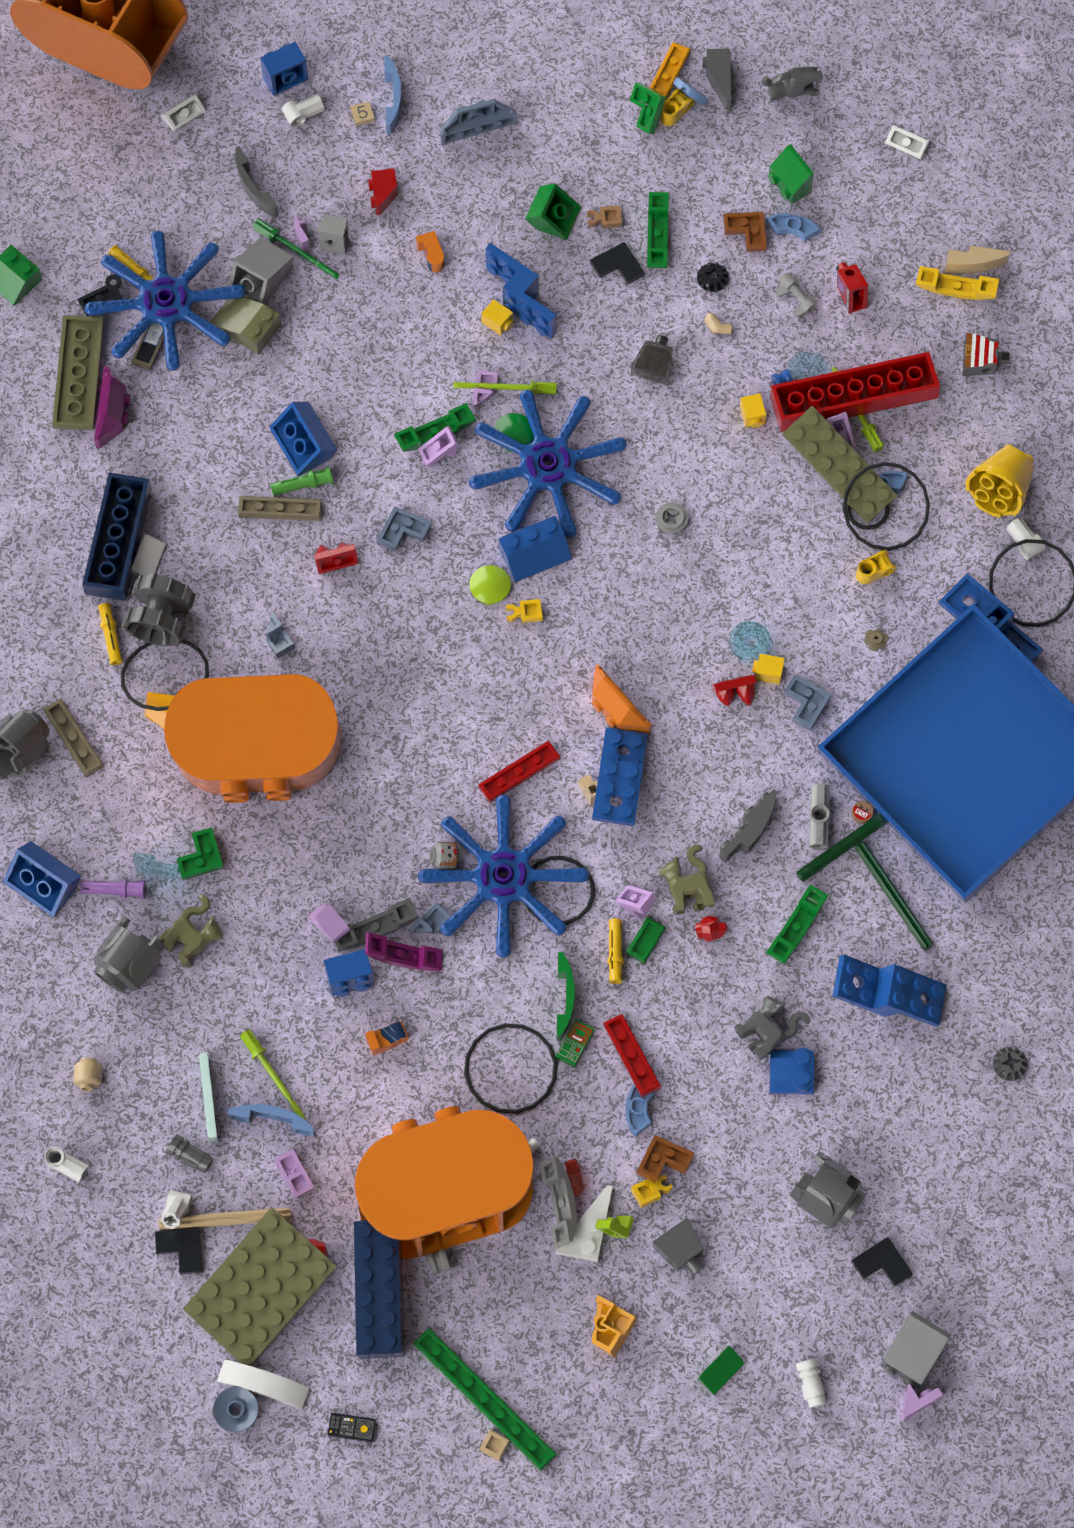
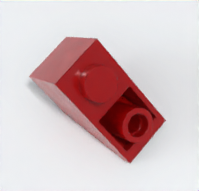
M395 168L371 171L372 179H368L369 191H373L374 196L370 197L371 208H376V215H381L398 195Z

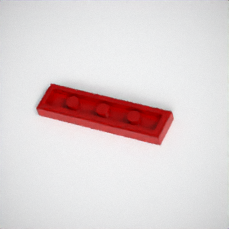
M548 740L479 783L478 787L489 803H491L498 796L506 794L560 760V755Z
M623 1014L603 1022V1026L641 1098L660 1090L661 1085Z

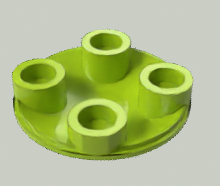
M487 565L480 567L472 574L469 587L474 598L490 606L507 597L511 589V581L509 575L502 568Z

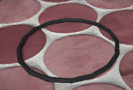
M882 462L867 466L853 476L845 490L842 509L846 525L857 540L873 549L891 551L906 547L920 536L928 522L930 501L927 489L916 473L900 464ZM882 466L900 468L913 476L923 489L926 501L925 518L918 532L905 543L891 547L873 545L861 538L850 524L846 509L848 493L856 479L868 470Z
M1025 539L1010 544L997 555L990 569L989 591L995 596L993 591V572L1000 558L1013 547L1025 543L1047 545L1057 550L1065 558L1074 577L1072 560L1060 547L1045 540ZM1074 581L1073 594L1066 608L1056 617L1040 623L1022 622L1014 617L1013 621L1022 626L1036 627L1057 621L1070 609L1074 601Z
M180 641L179 643L190 646L200 654L205 663L204 679L209 678V662L202 650L189 641ZM146 643L138 647L126 659L121 670V688L127 698L141 708L154 711L168 710L169 706L154 707L140 703L131 697L125 687L124 673L136 654L142 649L153 645Z
M504 1023L488 1028L473 1041L465 1056L464 1075L470 1092L482 1105L496 1112L517 1114L535 1108L548 1097L556 1082L557 1060L552 1046L540 1032L523 1024ZM505 1027L522 1028L537 1035L548 1047L553 1061L552 1080L545 1094L532 1105L516 1110L497 1108L485 1102L473 1089L468 1075L469 1057L477 1042L488 1033Z

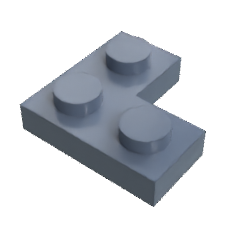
M394 506L377 538V544L396 552L404 534L424 542L432 522Z
M797 675L793 676L784 691L786 696L801 703L792 721L811 731L831 698V694Z

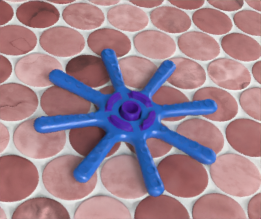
M157 230L151 234L157 271L156 277L152 280H145L113 256L105 255L101 259L102 266L140 290V294L132 299L89 302L85 305V312L89 316H96L127 310L141 311L143 314L141 320L111 349L112 355L118 359L124 357L150 325L160 324L164 328L166 367L170 371H176L180 367V358L174 325L179 321H187L217 344L226 346L230 342V335L193 313L191 307L194 303L202 301L243 298L246 294V289L243 285H233L201 291L190 290L188 287L189 282L217 255L219 251L218 245L208 243L182 275L172 277L167 272L165 235L162 231Z
M524 390L520 393V400L534 435L533 442L529 445H524L486 423L481 422L477 424L475 432L478 436L517 453L521 458V462L516 467L472 476L469 479V485L472 489L478 490L517 477H523L528 481L527 490L505 522V528L510 532H515L519 528L538 491L549 490L553 495L566 538H572L576 535L577 529L562 491L566 483H575L612 505H616L621 501V494L618 491L579 474L575 469V465L581 460L624 451L627 447V442L624 438L619 437L580 450H572L568 446V439L590 407L591 400L586 396H580L559 435L555 438H549L544 434L533 392ZM549 460L553 462V464L547 466L543 462Z
M500 795L496 800L497 848L493 851L484 850L453 817L447 816L441 821V827L477 858L478 865L473 870L422 869L418 873V879L421 883L425 884L447 882L475 883L478 887L476 895L440 926V931L445 936L453 935L484 902L493 901L498 906L496 954L501 958H506L511 954L510 904L514 901L524 902L555 935H563L567 930L566 924L530 893L529 887L537 881L583 883L589 879V872L585 868L547 870L531 868L529 864L530 858L565 828L566 820L562 816H555L523 850L514 851L509 845L511 799L507 795ZM501 872H506L509 874V876L505 879H502L498 877V874Z

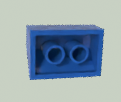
M292 402L269 426L297 476L327 462L337 451L336 446L309 402Z
M556 516L498 538V548L515 583L572 560L564 532Z
M30 841L17 849L3 883L50 916L55 917L75 892L81 875Z

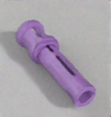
M123 879L121 882L81 880L80 888L82 889H80V893L120 895L123 898L136 896L145 899L147 884L146 880H141V882L128 881V879Z

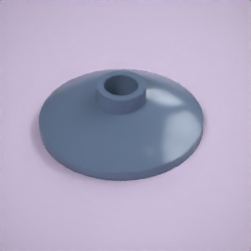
M230 1387L217 1396L213 1405V1415L217 1424L224 1430L242 1432L251 1427L258 1415V1403L255 1396L249 1390L241 1387ZM239 1407L240 1413L234 1415L232 1413L233 1408Z

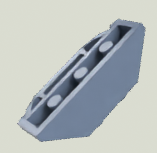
M495 99L479 101L470 106H461L452 111L440 131L441 144L444 145L517 124V112Z

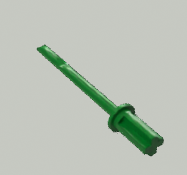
M257 218L256 222H254L253 229L270 239L271 243L277 240L335 279L340 275L280 236V229L273 228L260 218Z

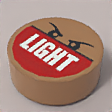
M865 801L857 802L852 808V818L857 823H866L873 816L872 806Z

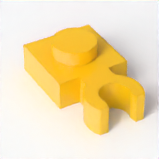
M540 599L520 601V607H516L513 604L505 606L506 611L514 612L513 615H507L508 622H513L517 618H521L522 623L543 621Z
M666 1175L660 1176L657 1183L646 1179L631 1186L630 1190L640 1208L660 1200V1193L667 1194L671 1192L672 1184L669 1186L661 1184L666 1181Z

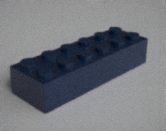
M108 473L82 583L85 595L126 601L132 576L131 568L137 555L152 490L148 478Z
M354 1221L356 1355L359 1359L405 1357L402 1240L392 1239L381 1234L368 1221Z

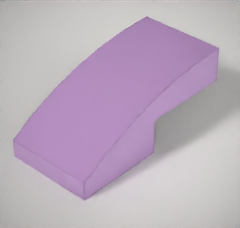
M294 1149L273 1159L294 1198L314 1188Z

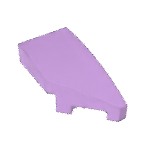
M299 216L294 218L295 235L300 248L303 251H307L310 249L309 240L304 233L307 231V222Z
M478 370L476 383H497L498 372ZM475 388L472 405L477 406L496 393V389Z

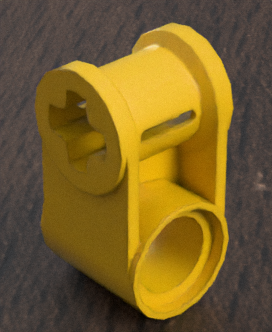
M677 88L664 102L660 115L661 123L666 126L674 125L693 107L695 100L682 93V89Z
M883 550L862 560L858 565L855 577L859 583L869 584L891 575L897 570V566L892 564L888 557V551ZM862 570H868L870 574H865Z

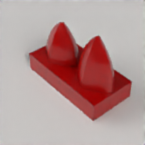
M341 542L336 549L332 550L320 545L316 554H314L318 574L359 564L354 544L348 545Z
M751 674L712 683L711 686L713 692H716L717 698L724 705L729 706L732 703L734 688H736L741 700L750 706L755 694L754 683L757 682L755 675Z

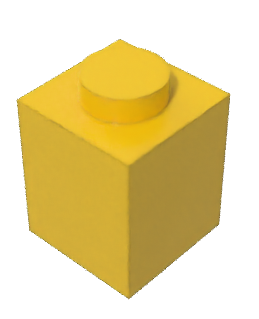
M493 299L481 313V322L499 335H502L504 331H509L513 326V312Z
M761 393L741 397L740 409L745 428H757L765 424L766 411Z
M760 654L759 660H754L752 672L756 673V680L780 685L785 658Z

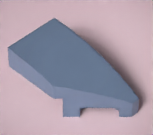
M273 613L270 616L269 627L265 632L266 642L275 656L280 658L295 649V645Z
M436 902L422 918L419 917L408 931L410 933H438L440 926L451 915Z

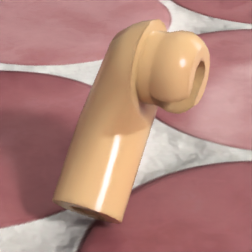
M714 313L706 315L705 324L712 333L731 334L732 324H721Z

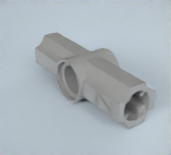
M818 783L811 785L809 848L823 850L828 849L830 786ZM822 814L825 818L818 820L814 815Z

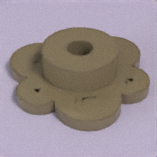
M880 629L875 631L868 630L864 642L866 645H869L870 650L877 651L879 648H885L888 635L882 633Z

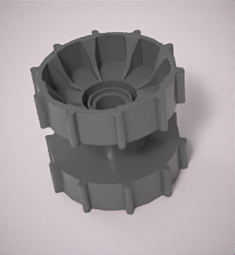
M155 573L140 574L138 580L135 581L132 595H135L139 603L145 604L146 607H129L121 627L125 628L129 636L144 641V643H151L162 647H178L179 642L183 639L186 626H183L179 618L173 617L172 614H188L189 609L193 607L196 593L192 592L189 585H185L173 577L169 578L156 575Z

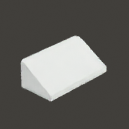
M194 94L161 116L171 129L176 131L207 110L197 94Z
M893 125L885 143L921 159L930 141Z
M144 534L131 568L132 575L139 577L140 574L155 573L166 544L150 535Z

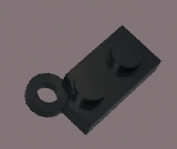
M116 274L109 275L106 278L105 286L77 299L86 316L89 315L85 312V305L89 302L123 300L118 290L122 285L119 276ZM117 280V284L112 285L110 281Z

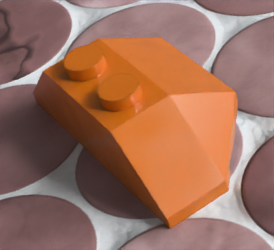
M597 664L595 666L591 704L598 713L602 712L605 715V720L611 728L651 733L652 724L602 667Z

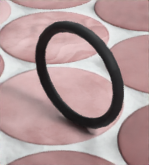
M847 504L846 507L850 522L856 527L865 530L880 527L889 515L888 504L885 507V514L881 521L867 526L856 522L851 515L850 506Z

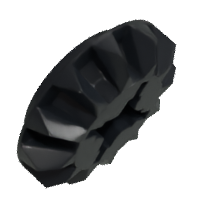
M708 262L704 266L701 265L699 271H697V282L706 291L717 292L728 284L729 272H727L725 266L719 265L718 262ZM715 271L716 277L714 278V280H712V282H710L711 279L709 275H711L712 272Z

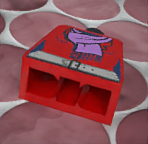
M845 262L840 263L836 267L837 288L848 313L866 309L868 307L867 281L857 265L848 266Z

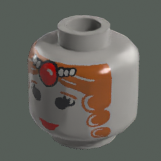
M437 842L430 849V863L436 869L453 870L457 867L458 862L462 861V850H458V846L454 842Z

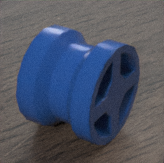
M788 369L782 370L780 374L774 373L771 375L773 385L793 381Z

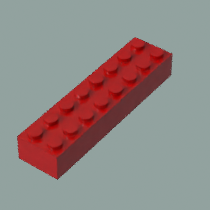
M925 352L771 385L770 400L779 430L784 432L811 406L825 420L844 412L847 413L849 418L938 399L940 384L930 353Z

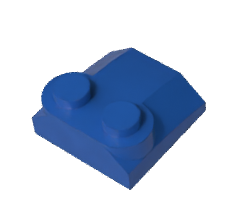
M807 1048L773 1050L770 1054L769 1093L813 1095L814 1051Z

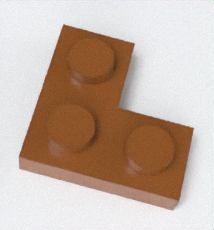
M763 212L723 214L725 235L745 234L746 252L766 251Z
M654 1135L636 1174L657 1183L664 1166L686 1174L695 1153Z

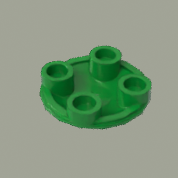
M519 413L503 415L496 421L494 426L498 431L524 445H528L534 438L527 417Z

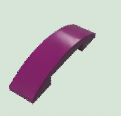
M370 932L366 933L365 954L375 960L415 970H442L441 949L425 945L419 948L387 940V936Z

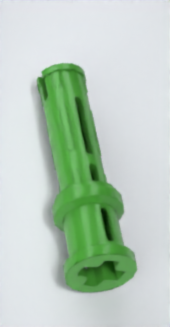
M326 466V469L315 472L310 470L306 475L270 483L272 494L275 496L302 488L311 487L315 489L318 485L334 483L330 467Z

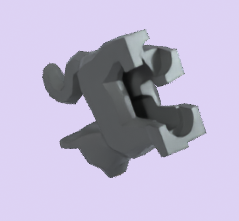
M814 66L794 67L770 79L768 76H764L762 84L768 87L771 101H779L785 96L798 97L807 94L815 96L817 90L814 89L813 82H816V84L821 83L823 75L822 71H817V67Z
M766 996L763 999L762 1008L753 1013L743 1026L737 1024L734 1026V1029L741 1039L753 1033L759 1036V1042H752L748 1045V1048L761 1061L771 1054L775 1047L780 1046L781 1043L792 1038L797 1033V1022L799 1020L810 1024L811 1020L808 1014L804 1012L792 1014L789 1019V1029L783 1031L771 1018L786 1010L784 1007L786 1003H781L777 998Z

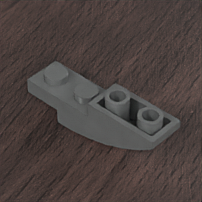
M775 789L770 793L765 792L755 807L750 806L745 811L743 824L746 827L741 826L735 832V837L731 841L726 840L720 846L719 858L724 863L740 849L747 854L762 837L773 814L777 795Z

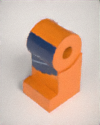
M435 231L415 236L418 251L424 250L426 254L427 268L434 273L442 271L444 268V254Z
M395 1022L382 1029L366 1032L365 1038L372 1055L375 1056L409 1040V1035L403 1022Z

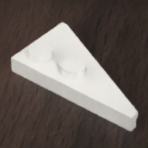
M607 1185L577 1222L573 1242L556 1249L555 1254L598 1262L603 1232L596 1229L595 1225L597 1220H606L613 1186Z

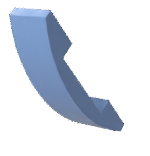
M384 55L385 82H393L394 107H386L387 134H391L401 112V84L393 61L388 55Z
M249 1104L228 1109V1117L232 1120L251 1123L252 1115L291 1123L293 1133L310 1137L315 1136L314 1127L299 1115L280 1107Z

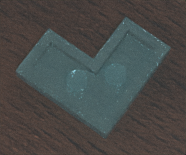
M133 854L132 861L137 874L179 879L180 870L178 865L158 863L154 855Z

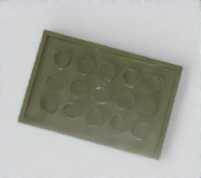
M271 1207L184 1306L183 1310L241 1364L252 1366L338 1266Z

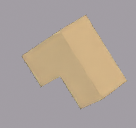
M590 774L578 779V785L591 806L595 802L597 781H593Z

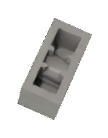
M324 214L323 220L319 221L317 226V233H319L318 242L321 243V250L345 255L349 241L348 218Z

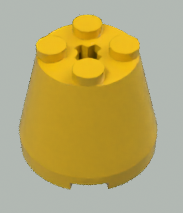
M1007 444L972 470L966 479V491L970 492L975 500L974 504L984 512L1001 518L1003 515L1015 516L1025 503L1034 472V459L1031 455L1025 454L1013 445Z

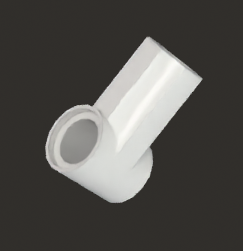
M316 94L300 102L295 100L289 101L282 107V111L290 126L297 127L303 124L306 118L323 112L324 106L320 96Z
M1022 518L1013 520L1006 528L1016 542L1025 539L1042 540L1038 534L1034 535ZM1025 543L1019 545L1018 549L1024 559L1029 560L1043 552L1046 546L1038 543Z
M51 1147L45 1153V1161L50 1169L56 1170L78 1183L83 1180L89 1165L63 1152L59 1147ZM54 1154L61 1156V1160L57 1163L50 1162V1157Z
M173 1190L169 1191L166 1207L161 1215V1222L165 1225V1228L173 1229L180 1225L184 1214L189 1213L192 1195Z

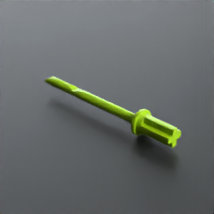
M835 367L831 368L833 372L838 371ZM864 415L857 416L864 427L861 430V434L865 435L873 451L876 453L883 450L884 444L875 430V424H868Z
M531 380V385L453 382V388L530 390L533 394L556 395V383L533 382Z
M251 1029L244 1031L239 1037L252 1054V1060L257 1058L260 1060L283 1096L289 1101L295 1114L306 1120L303 1112L292 1100L290 1093L263 1055L267 1049L261 1046Z

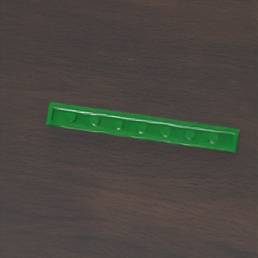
M430 1328L413 1343L540 1471L553 1460L557 1454Z

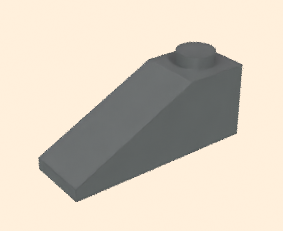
M707 49L706 57H702V69H706V76L725 109L730 110V49Z

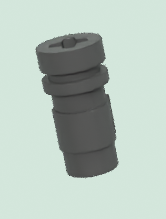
M179 1134L174 1136L166 1150V1153L170 1156L175 1155V1159L183 1160L184 1163L204 1174L214 1160L206 1152L191 1145L189 1140L186 1139L184 1141V1137Z

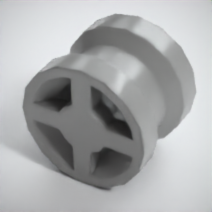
M444 1249L439 1250L436 1254H427L433 1275L438 1274L441 1270H450Z

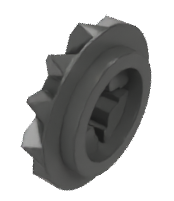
M1006 1046L998 1050L993 1058L994 1071L1004 1080H1018L1027 1071L1028 1059H1026L1024 1052L1016 1047ZM1008 1055L1012 1061L1017 1062L1013 1066V1071L1009 1065L1004 1064L1008 1061Z

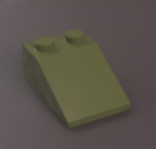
M244 297L227 299L210 321L211 324L229 334L231 339L257 355L260 354L282 325L278 312L262 303Z

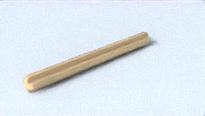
M275 1208L286 1220L291 1219L290 1208ZM269 1209L183 1216L180 1225L173 1229L165 1228L161 1218H159V1229L164 1231L258 1223Z

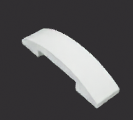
M224 1360L217 1382L232 1387H241L299 1409H303L310 1389L285 1377L229 1360Z

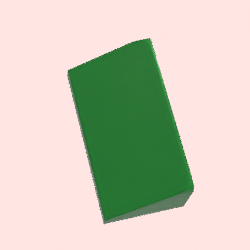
M728 1345L698 1377V1381L715 1395L745 1362Z

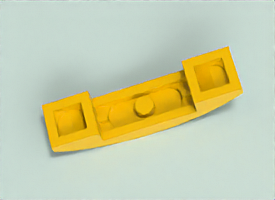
M919 267L916 286L922 289L961 299L986 300L996 298L999 279L979 276V279L942 274L939 273L940 269Z

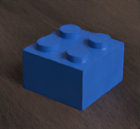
M296 41L291 44H285L280 49L268 52L263 57H260L262 76L273 96L308 80L306 58Z
M365 949L324 960L332 996L344 997L349 995L351 991L358 990V992L369 990L370 986H374L372 970L368 955L365 954Z

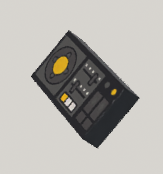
M331 1413L327 1436L372 1443L376 1419Z

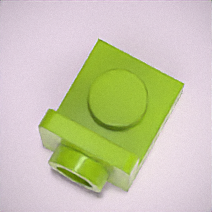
M617 1216L616 1219L607 1217V1220H597L595 1228L613 1238H628L634 1218L631 1216Z

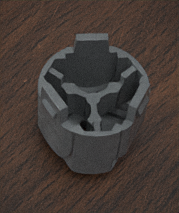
M31 710L19 711L13 715L9 714L0 720L1 780L5 779L9 774L16 777L23 776L50 748L47 740L50 734L46 722Z
M123 917L116 924L93 958L96 966L93 971L94 974L122 994L126 989L130 991L139 990L162 959L160 954L165 948V945L156 937L152 940L143 934L138 937L125 929L131 921L127 917Z
M818 1151L814 1159L822 1164L815 1177L805 1172L789 1196L798 1202V1207L828 1227H836L839 1222L846 1226L867 1194L861 1191L862 1182L855 1178L851 1171Z

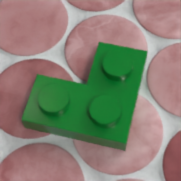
M635 82L629 100L642 108L636 127L648 134H654L666 96L639 82Z
M212 827L191 833L196 853L176 858L182 880L224 869Z

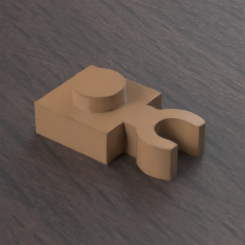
M620 205L600 207V212L595 210L587 211L586 216L594 218V220H588V227H595L597 224H602V229L622 227Z

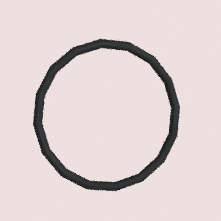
M549 856L536 862L531 867L536 869L539 865L551 860H565L576 864L579 868L587 869L578 860L566 856ZM590 872L588 880L590 882L591 896L588 904L578 916L563 921L566 925L581 919L591 908L595 897V885ZM526 905L528 911L533 916H535L539 921H541L538 918V916Z

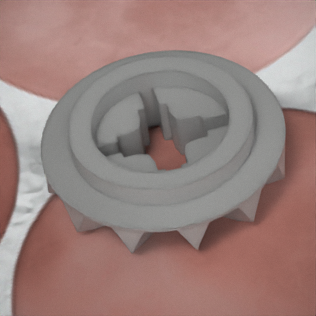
M666 503L657 510L655 521L658 528L663 530L664 533L674 534L681 532L687 526L688 514L683 506L677 503ZM668 515H670L671 517H676L675 523H673L672 521L666 522L668 520Z

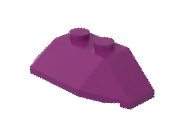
M104 366L94 436L96 448L103 447L123 432L124 424L128 423L126 406H130L131 395L127 393L124 383L108 366Z

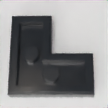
M625 242L590 259V264L599 278L618 270L628 285L645 276V272Z
M200 1228L155 1231L157 1255L178 1253L180 1275L202 1273Z
M889 1237L851 1260L852 1265L862 1280L882 1269L895 1287L913 1275Z

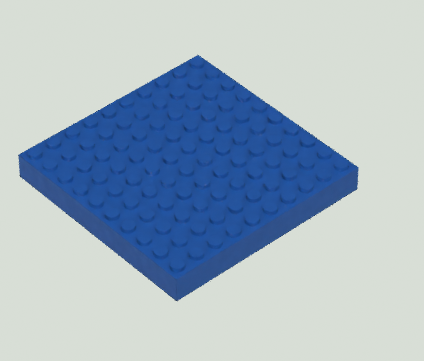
M974 604L818 746L819 753L883 817L964 903L971 899L1074 804V704Z

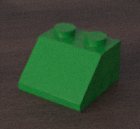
M790 144L770 165L768 178L773 185H777L780 189L781 196L793 204L811 193L814 173Z
M556 183L539 186L525 220L539 231L566 240L582 206Z
M10 245L0 254V295L15 306L43 279L40 269L13 245Z

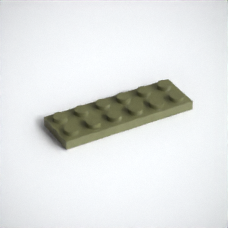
M63 315L52 420L53 429L94 430L104 317Z
M813 406L782 434L843 500L845 490L853 476L869 466ZM870 469L854 482L848 493L847 504L868 524L897 497V494L873 469Z

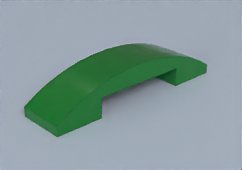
M649 192L647 268H667L669 192Z
M465 403L448 410V415L417 428L410 426L396 432L394 437L403 452L418 450V448L447 426H450L453 434H456L474 423L476 418L468 404Z
M810 884L766 954L785 965L812 925L828 894Z
M558 952V978L566 979V1014H557L556 1041H561L569 1028L573 1016L575 986L569 962L563 952Z

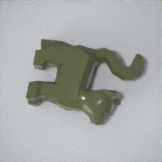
M693 845L687 851V859L690 864L698 867V873L680 877L681 867L678 857H674V861L666 863L665 866L659 869L660 875L668 881L669 893L675 901V906L672 908L674 915L684 914L685 898L694 897L696 899L694 904L695 912L703 911L705 907H714L715 905L713 892L708 884L706 864L701 859L695 857V854L703 849L700 845Z
M203 894L198 896L202 905L200 907L191 906L185 909L173 926L165 930L159 938L165 945V949H168L170 952L175 949L174 945L179 941L185 945L178 959L186 968L191 967L190 960L203 952L210 942L220 941L224 936L214 916L206 922L201 932L190 922L191 915H202L210 908V900Z

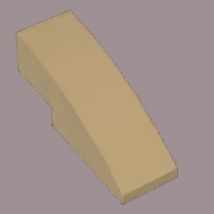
M971 245L968 252L949 250L945 273L971 274L1001 267L1007 264L1010 251Z

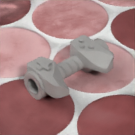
M786 273L780 278L781 286L777 289V296L794 294L800 301L793 311L796 318H801L816 308L817 299L812 296H805L799 289V278L797 276Z

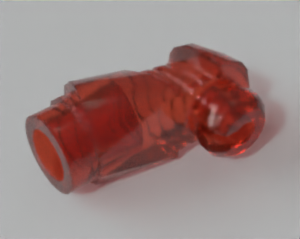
M571 1159L566 1161L564 1165L573 1194L579 1196L585 1190L586 1184H583L582 1166L579 1165L577 1159Z

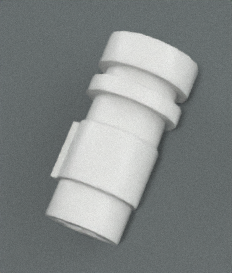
M817 1359L796 1364L797 1372H800L798 1375L799 1379H802L803 1382L801 1387L804 1399L808 1401L809 1408L827 1404L823 1384L819 1376L821 1371L817 1368L819 1367Z

